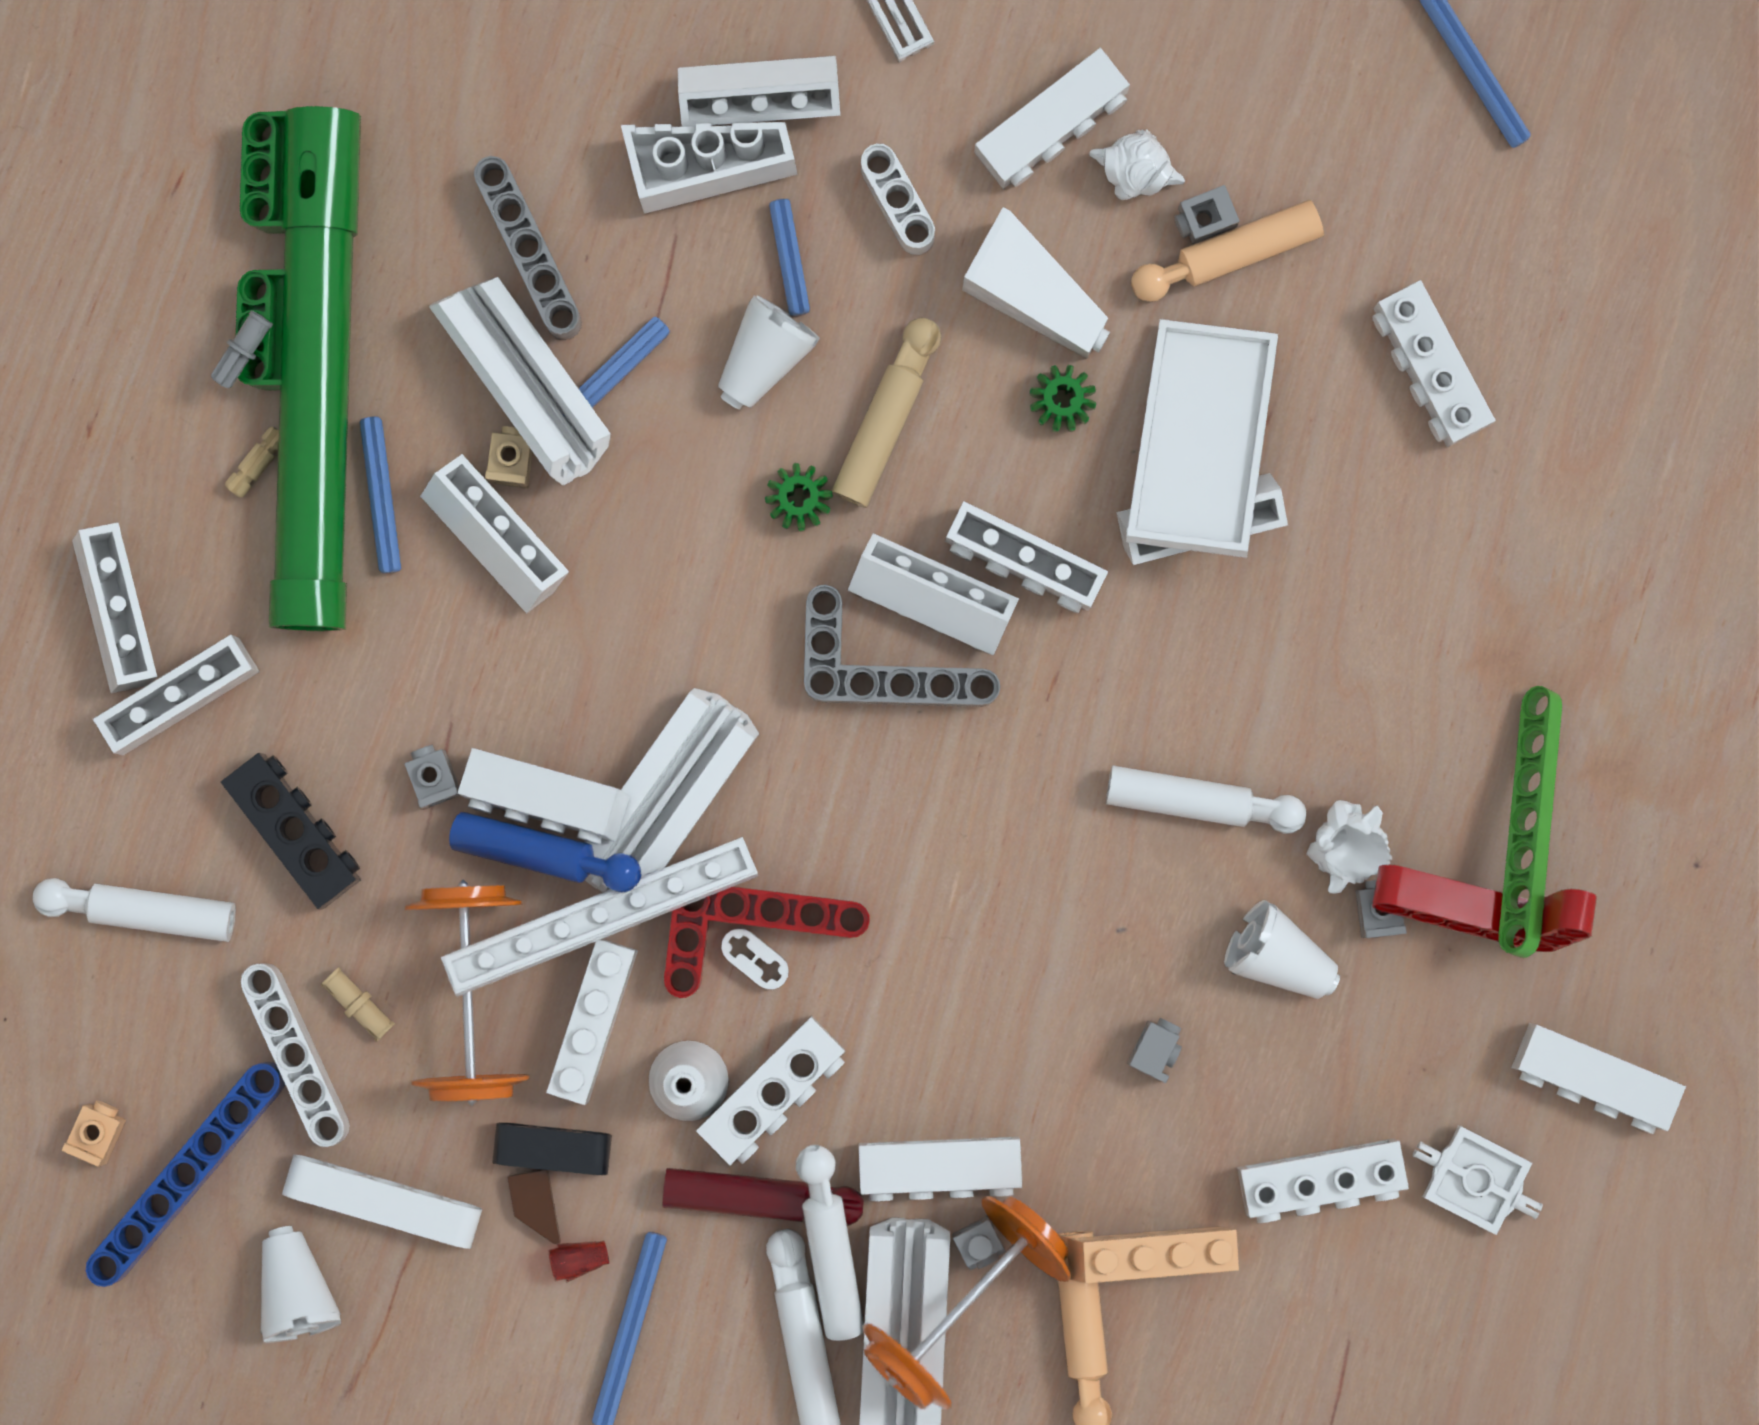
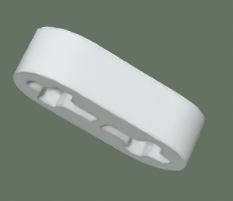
M737 928L725 935L721 947L723 955L755 983L765 989L773 990L786 982L789 974L787 962L752 932ZM746 936L749 939L746 946L756 954L752 960L742 953L736 957L730 953L733 946L729 941L732 937L740 939ZM761 958L767 964L777 961L781 965L778 968L779 974L782 975L778 981L771 978L768 982H765L761 978L764 974L763 969L755 964L757 959Z

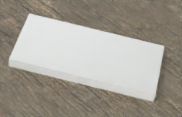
M1160 319L1126 542L1247 558L1278 334Z

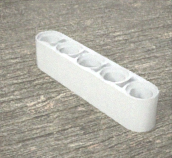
M261 963L251 965L244 971L241 977L242 990L311 1140L319 1146L329 1147L340 1143L349 1133V1120L280 970L272 964ZM260 970L267 972L272 981L269 990L265 993L256 990L253 984V978ZM275 1007L283 1008L288 1015V1023L282 1029L275 1028L270 1022V1013ZM292 1043H296L304 1049L305 1057L299 1066L291 1064L286 1056L287 1048ZM308 1080L316 1081L321 1087V1097L316 1102L307 1100L303 1095V1086ZM326 1116L333 1118L338 1124V1133L332 1139L326 1138L320 1132V1122Z
M293 1155L282 1195L298 1201L467 1249L472 1247L482 1212L481 1208L472 1204L302 1155Z

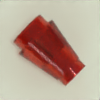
M604 1240L599 1242L557 1244V1248L548 1250L555 1282L565 1279V1282L568 1283L603 1265L610 1264Z

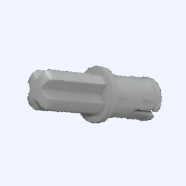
M250 311L248 318L235 338L227 341L230 346L212 372L211 378L219 385L228 389L231 388L249 359H255L256 355L254 352L273 324L258 313Z

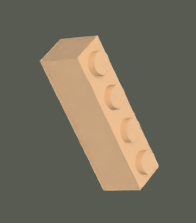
M1221 1226L1068 1239L1070 1280L1085 1284L1239 1270L1237 1230Z

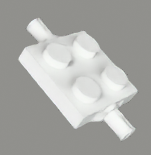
M1459 1125L1450 1143L1441 1152L1424 1144L1422 1141L1417 1144V1148L1429 1153L1430 1156L1414 1150L1413 1157L1434 1166L1432 1178L1422 1196L1425 1199L1497 1235L1505 1217L1514 1208L1533 1217V1219H1536L1540 1214L1526 1207V1204L1540 1211L1543 1204L1522 1194L1524 1179L1532 1165L1528 1160Z

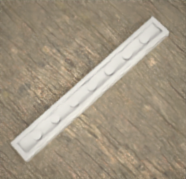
M741 837L643 876L638 885L630 891L617 892L608 890L442 956L441 959L455 995L458 997L758 877V872L745 841Z

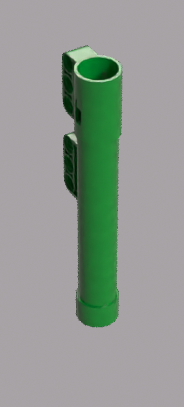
M304 106L287 109L286 111L256 112L247 117L242 128L240 215L248 225L265 233L285 234L284 269L252 270L246 272L238 281L236 305V335L248 318L250 311L258 313L273 324L254 352L256 355L255 359H249L238 379L244 384L260 390L280 391L274 580L270 581L269 627L283 630H346L347 583L343 582L353 237L358 235L361 116L354 111L335 107ZM271 126V135L262 142L264 130ZM270 165L268 177L261 181V172L266 166ZM268 204L269 212L266 218L260 220V211ZM263 283H266V293L258 300L257 291ZM260 362H263V373L256 379L255 368Z

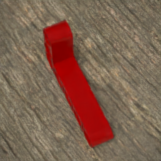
M1380 865L1378 867L1373 908L1393 915L1499 942L1502 892L1403 866ZM1564 889L1544 897L1541 938L1536 951L1554 952L1590 938L1592 936L1597 896L1584 890ZM1518 897V908L1524 907L1528 899ZM1524 928L1516 932L1513 939L1514 946L1519 947L1524 942L1526 936Z
M730 887L705 897L703 906L696 912L688 911L684 906L672 911L664 985L672 996L678 998H687L698 991L703 976L709 920L852 938L862 935L868 929L870 923L869 913L862 904L853 901ZM730 893L738 894L744 901L743 911L735 917L728 916L722 909V900ZM769 898L778 899L784 906L783 916L777 921H768L761 913L762 904ZM808 903H816L824 911L823 921L817 926H808L801 919V910ZM848 908H856L864 916L862 927L856 931H848L841 925V914ZM685 928L693 929L699 936L698 946L693 951H684L677 943L679 932ZM679 968L688 969L694 976L693 986L688 991H680L672 983L673 973Z

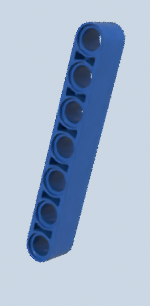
M264 1062L253 1065L245 1072L93 1252L86 1263V1274L93 1284L102 1287L113 1285L122 1280L282 1092L285 1082L275 1063ZM260 1070H267L273 1075L274 1085L269 1092L260 1090L256 1084V1076ZM234 1101H241L247 1107L248 1115L242 1123L233 1120L230 1115V1106ZM208 1132H214L221 1138L222 1144L218 1153H211L204 1146V1137ZM182 1163L190 1164L195 1170V1179L191 1184L183 1183L178 1177V1168ZM155 1194L165 1196L169 1202V1210L165 1215H159L152 1208V1199ZM129 1225H135L142 1231L143 1239L139 1246H133L126 1239V1229ZM103 1256L112 1258L116 1263V1273L113 1277L104 1275L100 1270L99 1264Z

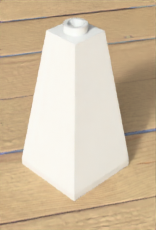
M1003 207L964 276L962 291L1086 359L1092 349L1099 353L1110 331L1104 329L1108 317L1014 214Z

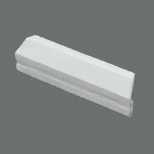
M496 277L432 303L429 308L548 474L561 485L568 484L573 479L588 474L607 450L611 433L500 279Z
M693 688L621 789L630 798L616 842L603 838L600 845L585 841V843L592 845L594 857L608 859L610 856L618 853L630 855L639 863L641 877L666 868L759 735L749 716L731 705L720 695ZM589 874L585 879L587 883L601 892L611 890L605 885L602 877Z
M892 1217L870 1227L865 1323H871L883 1330L910 1354L946 1317L950 1255L949 1230L929 1219ZM864 1334L859 1425H941V1407L931 1403L926 1409H920L901 1395L893 1386H889V1383L874 1368L864 1354V1349L870 1343ZM945 1334L918 1361L942 1388Z

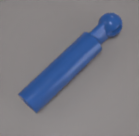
M460 812L456 816L450 830L449 843L454 851L577 883H582L589 874L602 877L605 885L611 890L627 892L635 888L641 879V867L635 858L624 853L614 854L608 859L594 857L593 847L589 843L467 812Z

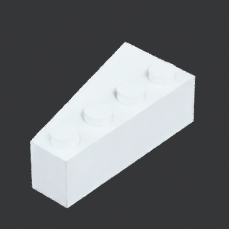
M785 122L733 123L732 126H712L711 123H701L685 127H672L671 124H655V127L621 125L644 214L798 175Z

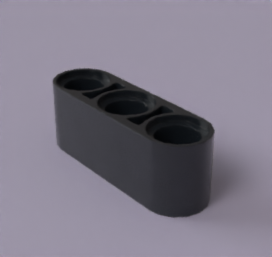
M497 1122L492 1163L580 1174L608 1175L612 1134Z

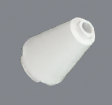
M754 295L748 303L718 387L724 391L720 397L736 409L740 410L743 405L751 408L816 346L820 337L802 322L798 324L789 317V313L760 296L756 297Z
M1266 900L1257 903L1243 918L1244 921L1249 923L1241 934L1235 930L1229 942L1224 959L1225 966L1229 968L1227 970L1235 975L1315 999H1320L1324 995H1331L1340 981V975L1337 974L1338 965L1274 904Z
M681 1041L668 1046L655 1058L649 1072V1089L655 1104L668 1116L682 1121L700 1120L712 1114L722 1104L728 1090L729 1079L726 1064L717 1051L704 1043L696 1041ZM678 1079H689L692 1084L691 1090L689 1092L682 1091L677 1084Z
M292 1226L280 1227L269 1231L270 1238L262 1241L261 1334L264 1342L274 1343L298 1339L297 1335L310 1332V1335H314L340 1325L341 1313L302 1232H293Z

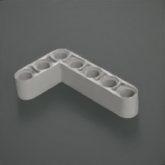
M825 584L816 586L808 594L806 600L804 686L807 694L814 701L821 703L983 707L993 703L999 695L1000 681L996 674L987 669L841 665V595L834 587ZM829 594L835 599L836 606L831 613L823 615L814 610L813 602L818 595ZM822 633L829 634L835 640L833 650L824 655L816 653L812 648L813 639ZM818 673H826L834 680L833 688L827 694H817L811 688V680ZM858 674H866L874 682L872 691L867 695H857L851 689V681ZM898 675L908 676L913 682V691L907 696H897L891 690V681ZM938 676L949 678L953 683L951 695L944 698L934 695L930 687L932 680ZM978 677L989 679L993 684L991 696L984 699L974 696L970 688L971 682Z

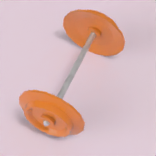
M462 880L458 887L422 889L421 900L406 905L405 910L459 908L460 948L462 949L471 945L469 907L523 905V902L506 897L505 885L468 887V883ZM472 991L462 995L465 1076L413 1080L412 1085L428 1089L430 1101L466 1100L471 1106L477 1100L512 1097L513 1086L530 1079L527 1074L476 1075Z
M984 1197L982 1199V1207L987 1216L1013 1246L912 1354L873 1324L865 1323L863 1325V1332L870 1342L864 1349V1354L869 1362L889 1383V1386H893L901 1395L920 1409H926L933 1403L949 1410L951 1408V1400L934 1377L918 1361L1019 1253H1022L1029 1261L1049 1276L1062 1282H1068L1070 1279V1271L1064 1262L1069 1252L1065 1243L1044 1219L1014 1197H1007L1003 1202L993 1197Z

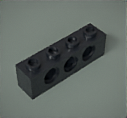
M257 753L223 779L221 784L317 909H325L361 881V878L356 873L361 868L347 850L341 853L334 845L332 840L336 838V835L326 821L322 818L316 821L308 811L312 804L298 786L292 790L283 778L288 772L274 755L268 758L266 754ZM274 786L280 795L279 802L273 808L268 809L262 804L261 794L265 788ZM294 817L299 818L304 825V832L297 840H291L285 832L286 823ZM317 849H322L328 856V864L320 872L314 871L309 864L310 855Z

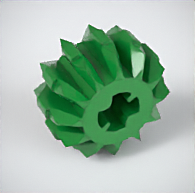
M1056 365L1051 366L1050 375L1052 380L1040 373L1036 380L1043 388L1033 387L1029 393L1034 398L1042 399L1030 405L1031 412L1045 411L1040 416L1038 423L1042 426L1050 418L1054 419L1052 431L1056 433L1059 432L1061 421L1066 422L1069 432L1075 431L1076 423L1073 417L1086 424L1089 421V417L1082 409L1095 410L1097 404L1093 400L1084 398L1096 392L1094 385L1081 387L1088 375L1082 372L1076 380L1071 378L1074 371L1072 365L1066 367L1064 376H1060ZM1058 390H1065L1064 395L1068 393L1072 395L1073 398L1070 399L1067 408H1061V402L1058 405L1054 403L1053 400L1056 398Z
M794 463L792 467L794 476L789 477L787 472L780 468L777 472L783 483L780 484L769 480L768 488L779 494L766 496L765 502L769 505L780 504L771 511L770 516L772 519H777L785 513L786 516L782 523L783 528L789 529L794 518L797 519L798 530L803 532L806 527L805 518L809 517L815 527L820 525V520L814 513L816 510L826 515L830 513V507L819 502V500L832 499L833 493L830 490L818 491L826 485L828 479L824 475L813 482L812 479L816 471L814 466H809L805 476H801L799 463ZM796 488H803L804 494L807 492L810 494V498L804 500L802 507H795L794 501L788 502V497L794 495Z

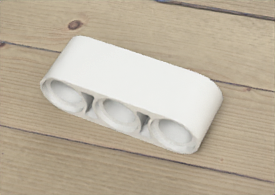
M884 144L870 145L861 156V173L901 247L912 255L926 253L934 243L935 227L932 219L893 150ZM875 157H883L890 164L888 170L881 174L872 172L867 165ZM901 191L908 196L909 201L902 208H894L886 200L890 193ZM915 225L922 226L926 229L928 236L923 242L914 243L906 237L907 229Z

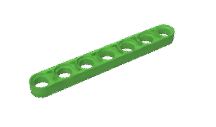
M1544 686L1532 687L1526 692L1521 703L1499 927V944L1505 952L1521 958L1531 956L1537 950L1541 938L1562 716V699L1560 695ZM1547 696L1548 704L1545 711L1537 715L1536 705L1542 697ZM1543 734L1544 744L1538 752L1533 753L1532 745L1535 738ZM1539 772L1540 783L1534 791L1530 792L1528 787L1529 780L1535 773ZM1535 811L1537 814L1536 823L1530 830L1526 831L1525 820L1531 812ZM1528 850H1532L1533 859L1531 864L1526 869H1522L1521 860L1523 855ZM1528 889V902L1524 907L1518 908L1517 899L1519 894L1523 890ZM1524 928L1525 940L1522 945L1515 948L1514 936L1518 930Z

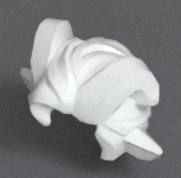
M1137 130L1135 134L1121 137L1111 147L1090 151V156L1104 166L1107 179L1115 185V195L1121 200H1129L1140 194L1151 196L1158 193L1166 185L1183 184L1185 182L1183 176L1171 166L1170 157L1167 155L1166 150L1156 140V136L1152 135L1148 130Z
M1338 800L1328 810L1327 822L1323 823L1318 829L1316 841L1310 844L1306 853L1318 864L1322 872L1330 874L1328 892L1333 894L1340 893L1348 882L1356 884V882L1363 883L1364 880H1368L1372 875H1377L1380 865H1390L1392 856L1389 854L1390 848L1388 847L1387 834L1379 827L1383 812L1378 806H1374L1364 815L1362 814L1360 804Z

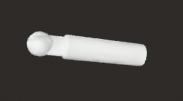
M1113 765L1111 767L1106 805L1245 827L1249 821L1270 824L1275 831L1283 834L1294 833L1305 823V805L1292 795H1280L1272 800L1254 797L1251 788Z
M50 878L40 882L33 892L35 908L47 917H59L69 911L86 914L89 923L225 942L230 941L234 929L236 905L232 902L94 884L89 891L71 889L65 881L58 878Z
M811 1145L803 1149L797 1157L796 1171L799 1177L808 1183L810 1198L803 1203L802 1208L825 1336L830 1340H849L863 1333L864 1321L843 1201L840 1196L832 1194L829 1180L835 1172L836 1161L832 1153L826 1148L819 1145Z
M790 1229L779 1230L769 1238L766 1245V1254L771 1262L776 1286L774 1295L800 1425H841L814 1287L810 1283L805 1243L796 1231Z

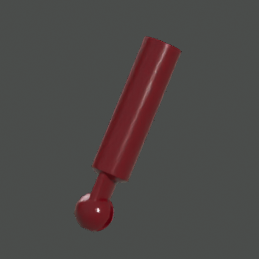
M666 1168L662 1208L803 1222L805 1219L802 1205L810 1198L808 1184L803 1181ZM848 1186L830 1187L832 1194L842 1198L847 1226L858 1222L863 1215L864 1206L861 1194L856 1189Z

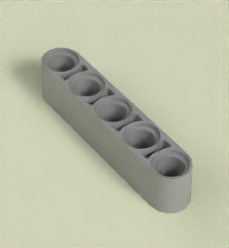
M485 157L477 163L474 170L475 181L548 331L557 339H571L581 329L582 320L580 313L508 165L499 157ZM498 169L504 172V178L498 185L488 186L484 183V177L490 170ZM514 204L521 207V214L515 221L508 222L501 219V212L507 205ZM534 240L538 242V250L533 256L522 257L518 254V247L523 241ZM543 275H551L556 279L554 288L546 293L537 291L535 289L537 279ZM567 310L573 314V320L566 328H556L552 324V319L558 311Z

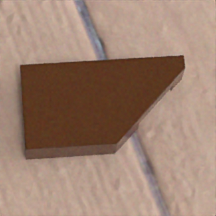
M537 1170L508 1176L514 1217L553 1244L560 1243L561 1238L549 1170Z

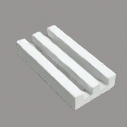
M866 0L899 62L912 54L919 53L925 47L929 48L934 45V40L913 0H902L922 38L918 41H915L895 1L884 0L908 45L905 48H902L878 1Z

